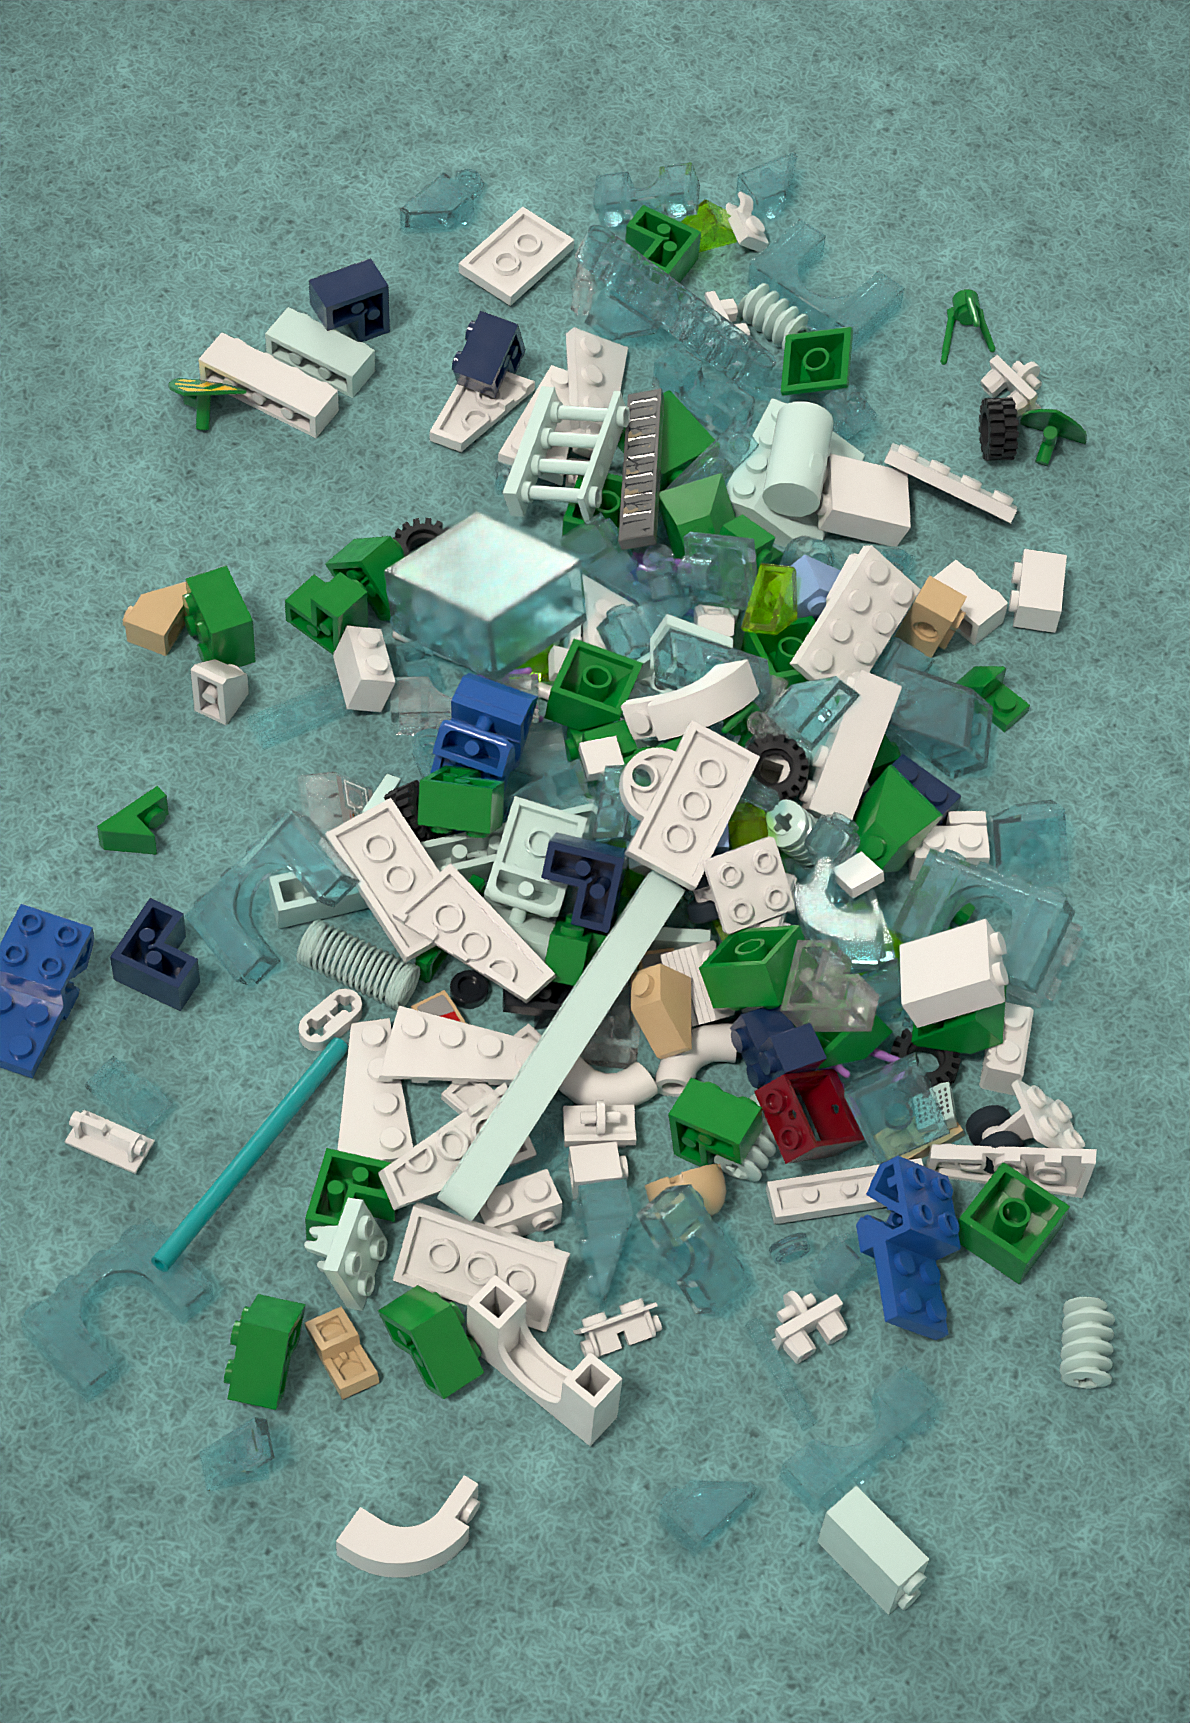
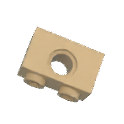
M929 575L894 638L932 658L938 646L945 650L962 622L966 612L960 609L967 596Z

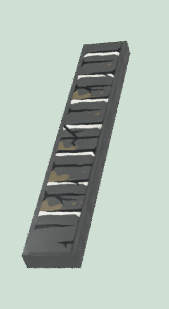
M661 388L628 394L627 406L630 411V419L625 431L618 539L622 550L657 544L665 398Z

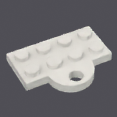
M693 720L688 725L676 751L657 747L649 748L636 754L623 769L619 782V792L625 808L634 818L640 821L624 855L693 891L705 871L703 861L711 858L760 756ZM643 769L647 771L651 777L650 786L641 787L637 785L632 778L633 770Z

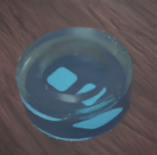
M800 1232L776 1241L769 1247V1252L774 1263L783 1265L805 1256L810 1251L811 1245L806 1234Z

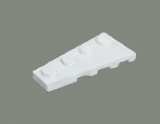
M574 327L566 333L570 406L608 408L614 391L621 390L628 347ZM571 420V433L599 435L603 422ZM572 447L573 453L587 458H591L594 450Z
M892 443L886 455L885 463L1009 523L1012 522L1017 512V506L1012 504L1014 499L998 490H995L992 494L982 489V483L967 475H963L961 478L949 472L950 467L933 459L930 462L918 456L919 453L905 445L900 444L899 446Z
M451 863L392 914L394 919L525 1003H528L556 978L555 973Z
M390 1018L351 1023L338 1150L394 1162L412 1149L413 1144L401 1079H392V1082L378 1081L392 1031Z
M506 1083L497 1087L378 1173L394 1210L440 1193L508 1088ZM529 1135L508 1168L530 1160L537 1155Z
M932 1144L926 1167L948 1176L949 1179L986 1184L993 1175L983 1170L986 1167V1157L994 1162V1171L1004 1162L1051 1194L1083 1198L1096 1164L1097 1149L1002 1146L992 1148L991 1146Z

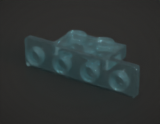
M734 421L665 490L722 473L725 482L759 447L758 442L741 421ZM658 509L657 538L665 540L668 535L660 509Z

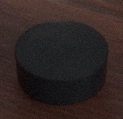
M461 971L450 982V997L461 1008H477L488 997V982L477 971Z

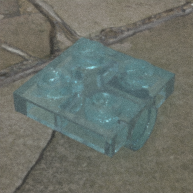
M689 532L683 537L685 556L679 563L677 579L682 588L689 589L691 604L755 611L761 606L754 539L699 532Z

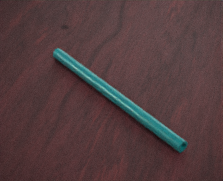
M334 1037L155 1253L151 1258V1262L158 1270L167 1272L347 1053L348 1045L345 1041Z

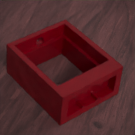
M834 1069L783 1074L754 1091L785 1164L835 1157L866 1140L838 1074ZM798 1095L802 1096L821 1141H816L797 1098ZM835 1105L839 1107L838 1113H835L834 1111ZM793 1110L796 1112V1118L793 1116Z

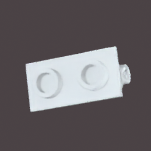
M83 1110L81 1113L75 1111L72 1114L69 1125L73 1129L65 1140V1143L134 1174L137 1173L154 1144L153 1139L86 1110Z
M640 1298L620 1305L621 1314L606 1318L605 1312H601L582 1319L584 1327L573 1332L575 1335L582 1333L585 1335L586 1340L580 1342L584 1356L586 1357L591 1352L599 1358V1356L621 1349L617 1333L622 1331L627 1345L656 1337V1332L661 1331L662 1326L658 1316H651L649 1309L657 1307V1303L644 1305L643 1299Z

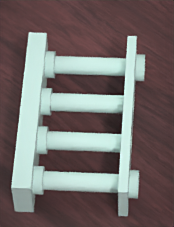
M541 386L503 490V496L510 516L524 517L529 503H532L533 500L578 503L584 522H591L595 509L601 505L602 488L623 427H627L629 424L630 411L629 407L624 404L621 391H614L608 408L563 406V403L558 400L555 387ZM562 420L603 422L599 435L555 432L557 423H561ZM553 446L594 449L589 462L545 459L548 449H552ZM543 473L584 476L580 489L535 486L538 476H542Z

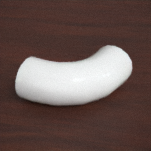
M706 1024L692 1029V1050L661 1059L655 1076L658 1093L664 1096L679 1097L690 1078L695 1079L697 1072L703 1066L712 1062L735 1063L737 1050L732 1044L730 1029L733 1024Z
M581 1056L578 1057L558 1089L571 1101L580 1106L595 1105L596 1100H604L605 1105H634L635 1107L658 1094V1088L654 1079L638 1062L617 1073H603L594 1070Z

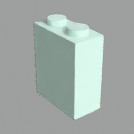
M855 1486L826 1512L818 1543L888 1615L898 1606L905 1610L921 1594L918 1588L927 1578L924 1572L929 1558Z

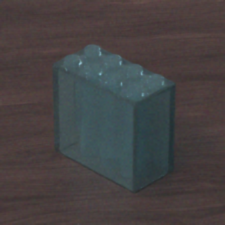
M475 512L384 570L392 630L495 682L587 621L581 560L478 512Z

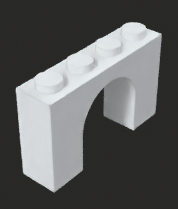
M494 1275L467 1303L466 1336H470L476 1342L483 1359L586 1444L591 1446L617 1418L622 1378L591 1352L573 1371L557 1362L540 1346L526 1324L527 1300Z

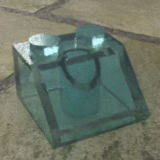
M627 764L605 766L597 781L587 840L625 849L628 848L640 821L634 818L625 808L619 792L620 777ZM643 769L633 770L632 778L637 785L641 787L650 786L651 777L647 771Z
M916 1052L844 1084V1097L878 1165L950 1134L932 1084Z

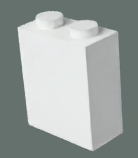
M830 453L827 459L820 504L815 511V514L818 515L819 530L897 547L911 528L908 473Z
M987 919L899 945L901 1003L917 1028L1005 1002L1004 985H1007L1009 980L1002 955H1005L1007 952L1006 944L1000 932L995 933Z

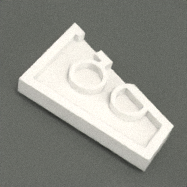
M507 372L496 398L457 384L430 430V441L462 452L531 394L535 388V381Z

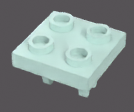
M348 1198L339 1224L337 1226L311 1227L309 1230L310 1234L318 1239L316 1241H306L304 1246L308 1252L326 1258L325 1261H319L317 1267L326 1274L345 1306L362 1311L367 1296H370L373 1292L375 1285L374 1275L379 1261H382L386 1255L387 1239L364 1201Z

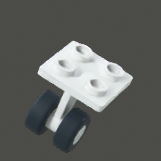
M768 836L704 860L703 867L705 871L697 887L693 890L696 899L687 904V911L691 922L706 923L720 919L723 931L727 934L793 910L795 903L775 838ZM679 884L685 891H691Z
M1019 1079L1011 1084L1021 1106L1019 1111L1011 1116L1005 1107L989 1105L976 1110L966 1122V1132L971 1143L975 1146H991V1148L1001 1146L1024 1147L1022 1140L1035 1138L1036 1141L1048 1148L1083 1149L1085 1147L1084 1140L1074 1130L1070 1121L1072 1113L1061 1100L1057 1099L1054 1101L1047 1097L1039 1087L1035 1085L1029 1086ZM986 1157V1167L983 1170L989 1174H994V1162Z

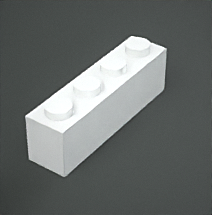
M221 333L199 358L200 380L228 384L247 390L246 394L228 395L314 438L318 437L339 411L338 390L329 383L321 382L305 374L299 368L291 367L268 353L258 351L238 338H232Z
M862 669L853 673L851 677L846 676L839 691V697L843 698L839 710H834L831 713L826 725V731L830 732L825 746H819L813 759L812 765L817 767L812 781L807 780L799 797V800L803 801L802 808L815 818L839 828L850 826L902 686Z

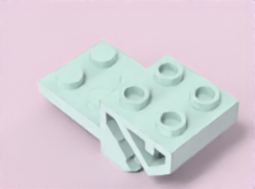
M515 796L483 898L544 961L549 937L556 924L568 885L541 878L548 842L556 832L582 838L588 818Z

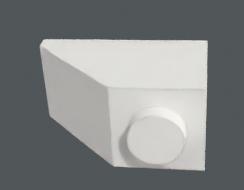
M216 659L194 664L191 668L194 710L227 725L249 694L247 674L235 665H227Z

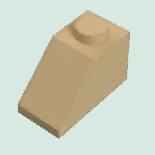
M186 582L141 594L134 607H128L123 618V626L126 629L128 642L167 656L185 626L184 617L188 616L182 600V595L187 594Z
M661 963L632 973L631 1011L656 1057L665 1059L692 1050L691 977Z

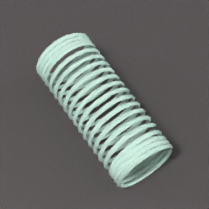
M321 919L315 920L308 927L297 951V962L309 969L313 968L315 972L319 971L321 975L325 974L326 977H331L332 980H337L345 986L349 985L351 989L355 988L357 992L361 991L363 995L367 994L369 998L373 997L374 1000H379L380 1003H385L388 1007H392L395 1010H398L399 1006L404 1007L408 1003L420 976V967L418 965L416 966L411 962L405 963L400 957L396 958L394 954L389 955L388 951L383 952L382 948L377 949L376 945L371 946L370 943H365L364 940H359L358 937L353 938L352 934L347 935L346 931L341 932L340 928L335 929L334 925L329 926L327 922ZM332 929V933L328 938L329 931ZM338 932V936H337V938L335 939V941L333 942L334 936H335V934ZM344 935V939L342 940L341 944L339 945L340 939H341V937ZM350 938V942L348 943L347 947L345 948L346 942H347V940ZM356 941V945L354 946L353 950H352L351 953H350V950H351V948H352V945H353V943ZM362 944V947H361L359 953H358L357 956H356V953H357V951H358V947ZM367 946H368V950H367L365 956L363 957V959H362V961H361V958H362V956H363V954H364V950H365V949L367 948ZM373 949H374V953H373L371 959L369 960V962H368V964H367V966H366V963H367V961H368V959H369L370 953H371V952L373 951ZM329 951V953H328V955H327L326 961L322 964L323 958L326 956L327 952ZM379 952H380V956H379L377 962L375 963V965H374V967H373V969H372V972H371V974H370V977H369L368 981L365 983L366 977L368 976V974H369V972H370V970H371V968H372V966H373V964H374V962H375L376 956H377V955L379 954ZM334 953H335L333 962H332V964L328 967L329 961L332 959V957H333V955H334ZM385 955H386V959H385L383 965L381 966V968H380V970H379V973H378V975H377V977H376V980H375V982L373 983V985L371 986L372 980H373V978L375 977V975H376V973H377V971H378V969H379V967H380V965H381L382 959H383V958L385 957ZM340 956H341L339 965H338L337 968L334 970L335 964L337 963V961L339 960V958H340ZM392 958V962L385 973L382 983L377 989L378 983L386 970L388 962ZM347 959L345 968L341 972V967ZM354 960L351 971L347 975V970ZM398 961V965L391 976L388 986L383 992L384 986L392 973L394 965ZM360 963L357 974L353 978L354 971ZM366 966V969H365V971H364V974H363L362 978L359 980L360 974L362 973L364 967Z

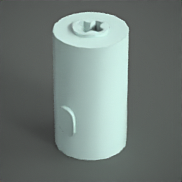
M792 402L780 408L777 414L762 497L764 503L771 510L779 514L802 517L812 514L819 507L834 421L827 409L818 404Z

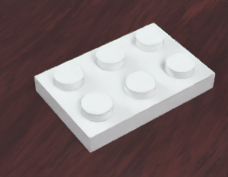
M522 207L459 263V273L511 306L574 249V239Z

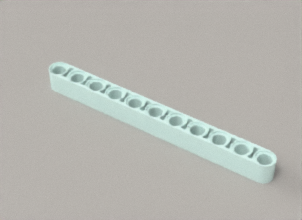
M654 870L648 873L437 1196L438 1200L470 1222L475 1218L681 899L685 889Z

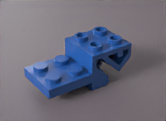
M472 673L464 675L451 700L452 718L451 720H443L439 727L432 752L435 754L430 774L445 765L481 770V779L504 781L505 792L510 772L519 766L538 696ZM453 829V833L456 834L466 832L462 830Z
M20 904L0 943V1068L33 1079L62 1019L67 1020L79 996L80 989L74 986V982L69 980L75 978L88 967L94 943L93 927Z
M896 1156L879 1165L866 1193L870 1198L888 1207L887 1210H890L891 1213L887 1221L869 1214L860 1217L856 1224L860 1253L875 1258L885 1322L930 1339L938 1340L949 1334L946 1323L947 1310L943 1303L939 1282L941 1275L936 1260L961 1249L958 1234L959 1223L955 1217L952 1200L953 1188L948 1176L901 1156Z

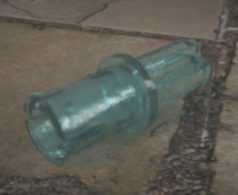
M751 774L738 802H749L770 812L773 811L776 805H779L780 798L776 790L758 782L757 778Z

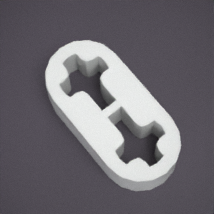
M338 989L306 1014L299 1024V1038L302 1045L312 1051L324 1050L334 1037L340 1038L351 1028V1023H357L362 1015V1001L358 993L351 989ZM341 1003L347 1006L351 1003L352 1011L349 1013L346 1010H342L338 1013V1004ZM324 1025L323 1036L318 1034L310 1036V1027L318 1030Z

